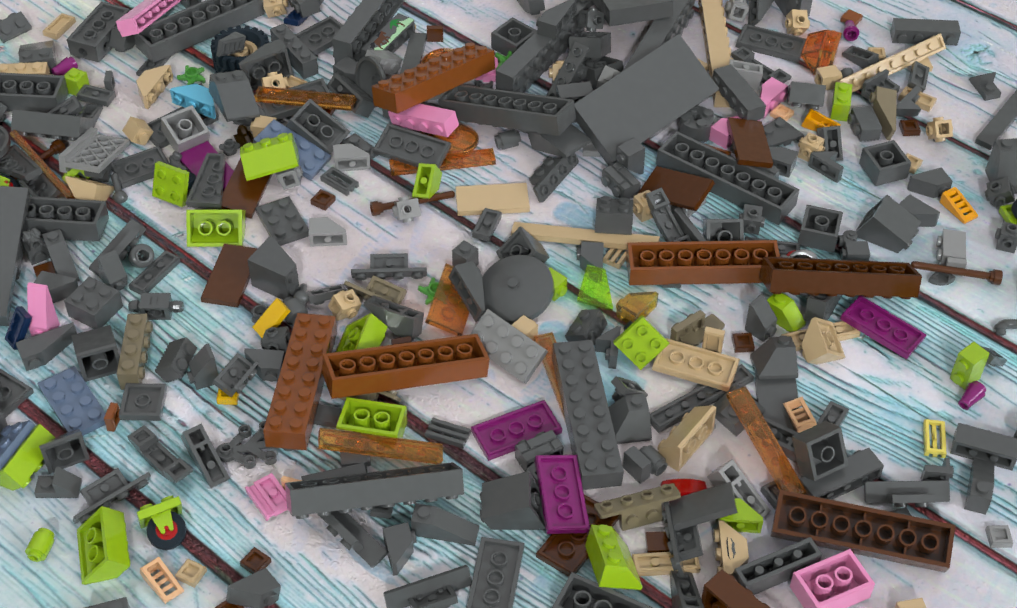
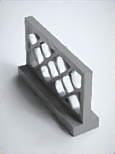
M91 127L58 155L59 172L67 173L73 168L100 173L130 145V140L98 134L97 128Z

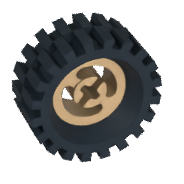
M239 25L235 29L229 27L227 28L228 31H220V35L216 34L214 36L215 40L212 39L211 53L216 73L240 70L238 63L264 44L269 43L268 36L264 35V31H258L256 27L250 29V26L245 25V28H241V25ZM235 31L246 36L243 51L221 57L216 56L220 39Z

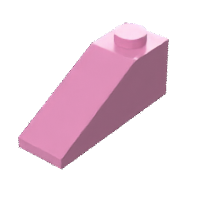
M29 282L27 285L28 313L32 317L29 330L33 337L58 328L60 324L48 286Z

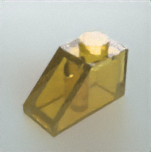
M656 291L629 293L617 302L616 317L625 323L634 322L641 315L646 318L657 307L659 293Z

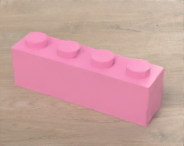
M418 104L398 114L388 111L393 125L443 137H449L459 126L455 111Z

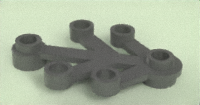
M262 421L259 424V430L246 444L239 445L252 434L249 425H241L238 428L239 433L230 443H223L217 447L216 452L220 460L223 462L235 460L243 464L246 469H252L256 466L255 457L263 460L267 465L275 464L277 462L276 453L274 451L265 452L261 450L273 448L266 447L265 441H260L264 437L263 429L266 421ZM282 448V449L285 450V451H292V450H294V449H285V448ZM247 452V453H249V454H251V455H246V456H244V455H242V454H240V453Z

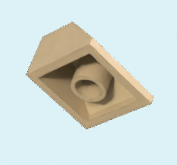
M65 177L75 199L106 201L114 191V187L108 184L81 177Z
M817 317L812 318L801 344L803 348L802 355L807 363L817 365L846 358L833 322Z

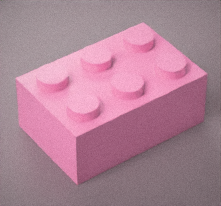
M849 549L793 572L790 588L804 608H848L869 599L875 583L852 550Z

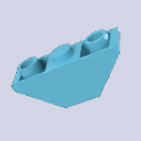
M191 84L170 89L172 103L184 108L193 105L197 113L212 119L216 118L213 98L209 93V88L198 84Z

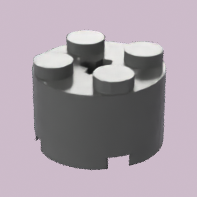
M702 106L694 107L679 117L678 132L697 141L707 142L710 137L711 126L714 123L713 110Z

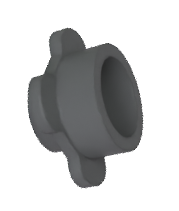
M227 139L223 144L219 145V149L223 150V153L228 156L236 154L237 149L240 148V144L235 143L233 139Z
M265 305L255 306L251 310V314H253L252 322L256 323L268 307Z

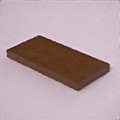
M728 117L727 125L737 164L772 168L773 160L762 121Z
M240 158L223 192L222 209L219 210H245V217L252 219L256 211L255 207H258L273 174L247 181Z
M656 166L638 193L647 190L652 192L662 187L670 201L669 205L697 211L715 183L712 179Z
M224 244L201 295V302L238 308L250 280L247 260L257 248Z
M584 494L589 526L604 524L613 527L619 520V515L600 519L594 509V504L599 502ZM589 533L551 534L537 551L536 558L568 577L571 572L576 574L589 558L585 547Z

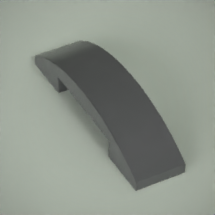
M744 46L731 52L734 60L763 65V76L761 79L763 83L771 77L785 83L792 77L780 68L774 71L754 59L755 53Z
M662 187L647 193L645 196L650 212L665 241H691L688 234L684 235L668 206L670 201Z
M145 425L127 436L140 455L169 481L177 483L193 472V469L181 458L177 459L159 443L156 435Z

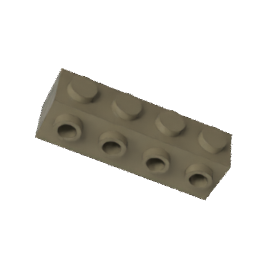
M148 314L127 315L117 369V378L121 390L125 389L126 383H142V380L145 378V363L148 361L147 351L150 348V333L153 332L152 321L149 322Z

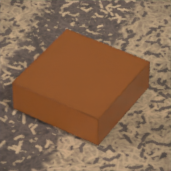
M849 9L841 16L840 21L845 23L848 20H852L857 25L862 20L863 15Z
M111 402L104 416L107 431L114 432L120 421L118 403Z

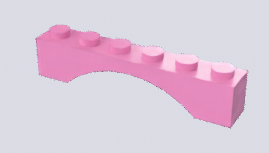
M773 77L761 86L760 98L766 104L764 118L776 106L784 102L788 96V85ZM739 116L730 117V118L742 119V118H740ZM721 118L711 126L709 137L710 141L724 149H727L732 144L727 125L728 118Z

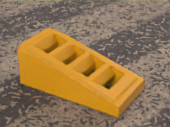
M810 109L801 126L817 132V128L841 126V124Z
M956 187L942 193L940 203L963 224L978 218L976 211Z

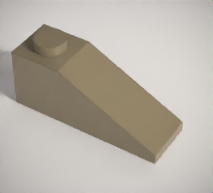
M877 86L875 91L871 92L869 102L879 119L886 140L890 141L896 131L897 90Z

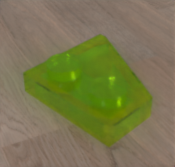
M587 264L577 302L613 311L606 269Z

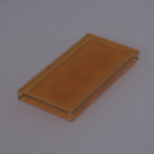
M446 263L425 323L453 335L462 336L469 310L448 277L454 266Z

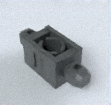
M141 293L140 301H130L128 308L131 312L138 313L140 311V314H148L149 320H171L172 311L174 313L184 311V302L172 301L171 293Z

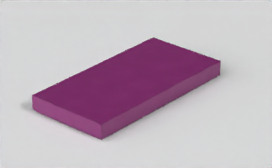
M206 141L181 152L182 158L180 162L197 177L206 154L218 152ZM226 161L223 192L234 172Z
M861 295L840 317L842 321L905 359L910 357L926 337V334Z
M545 400L471 426V432L488 461L515 451V446L518 442L524 439H532L539 432L553 430L555 435L562 433V427Z
M536 455L534 460L546 534L589 533L590 526L577 455Z

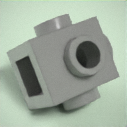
M729 0L726 2L724 10L729 19L744 22L749 6L746 0Z
M300 165L276 173V178L284 190L301 185L303 171Z
M400 197L398 198L399 202H394L395 206H392L394 217H397V220H403V223L414 221L413 217L421 216L418 198ZM405 206L408 208L407 212L404 211Z

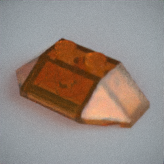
M822 30L808 34L801 57L811 69L813 75L816 74V69L819 67L834 65L842 33L833 30Z

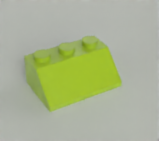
M281 133L277 137L271 139L264 138L260 142L246 143L243 147H240V157L247 181L299 166L298 148L292 133Z
M186 210L187 247H223L224 244L243 246L246 228L245 210Z
M370 313L346 326L336 352L379 347L386 337L385 333L388 326Z
M347 397L336 429L403 438L407 425V406Z
M41 424L36 425L0 470V486L12 491L25 488L30 483V476L33 472L36 473L44 464L42 462L44 458L39 446L56 437Z
M101 506L77 529L81 580L84 585L118 578L130 567L124 512Z
M604 524L591 525L585 547L599 587L642 590L643 586L628 546L612 526Z

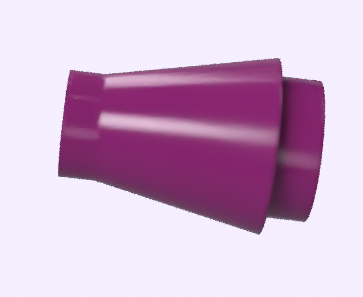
M848 20L844 24L843 36L848 41H854L859 36V29L852 20Z
M66 57L52 68L51 71L53 75L62 76L72 67L77 69L78 65L73 57Z
M978 381L969 383L958 402L959 406L964 410H968L972 405L985 397L986 387Z

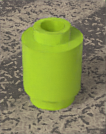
M39 528L38 531L34 532L25 550V553L28 555L27 557L34 562L44 561L54 544L55 534L46 528Z

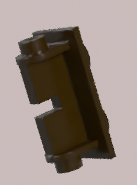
M239 125L237 134L233 135L236 143L240 144V147H243L246 143H253L254 138L246 126Z

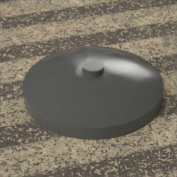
M513 255L503 258L494 263L482 277L485 312L489 309L511 325L523 315L532 320L541 315L549 306L554 295V280L550 270L542 261L532 256Z

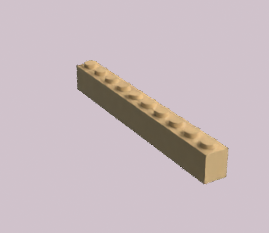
M723 0L698 1L707 64H709L708 71L711 78L713 77L714 69L729 65V60L733 59L730 58L731 47H729V37H726L728 28L725 27L724 7H721ZM719 91L712 96L714 107H730L728 101L721 96Z

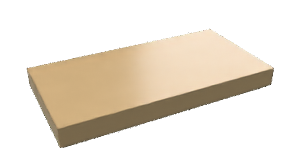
M527 183L455 186L458 216L481 215L484 208L499 211L502 214L530 212Z
M666 338L670 344L656 356L652 366L653 371L726 392L730 390L740 359Z

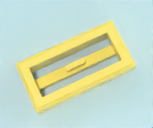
M924 419V456L932 454V457H937V455H941V458L946 457L945 421ZM929 425H931L932 448H930ZM936 425L939 426L940 449H937Z

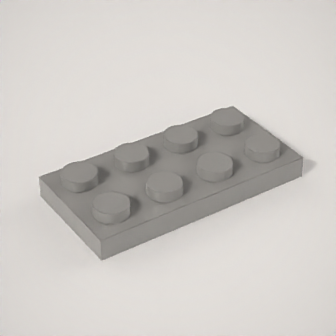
M489 309L486 310L471 334H478L491 360L525 384H527L548 353V350Z

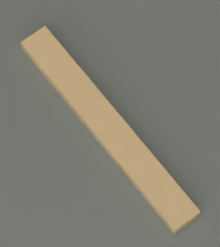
M940 33L837 82L853 84V93L863 88L864 81L875 76L878 72L887 69L889 70V76L912 65L915 61L919 62L946 49L942 35Z
M514 222L511 231L512 235L521 226L537 241L581 245V241L604 242L605 248L627 250V243L659 242L660 236L595 233V230L523 222Z

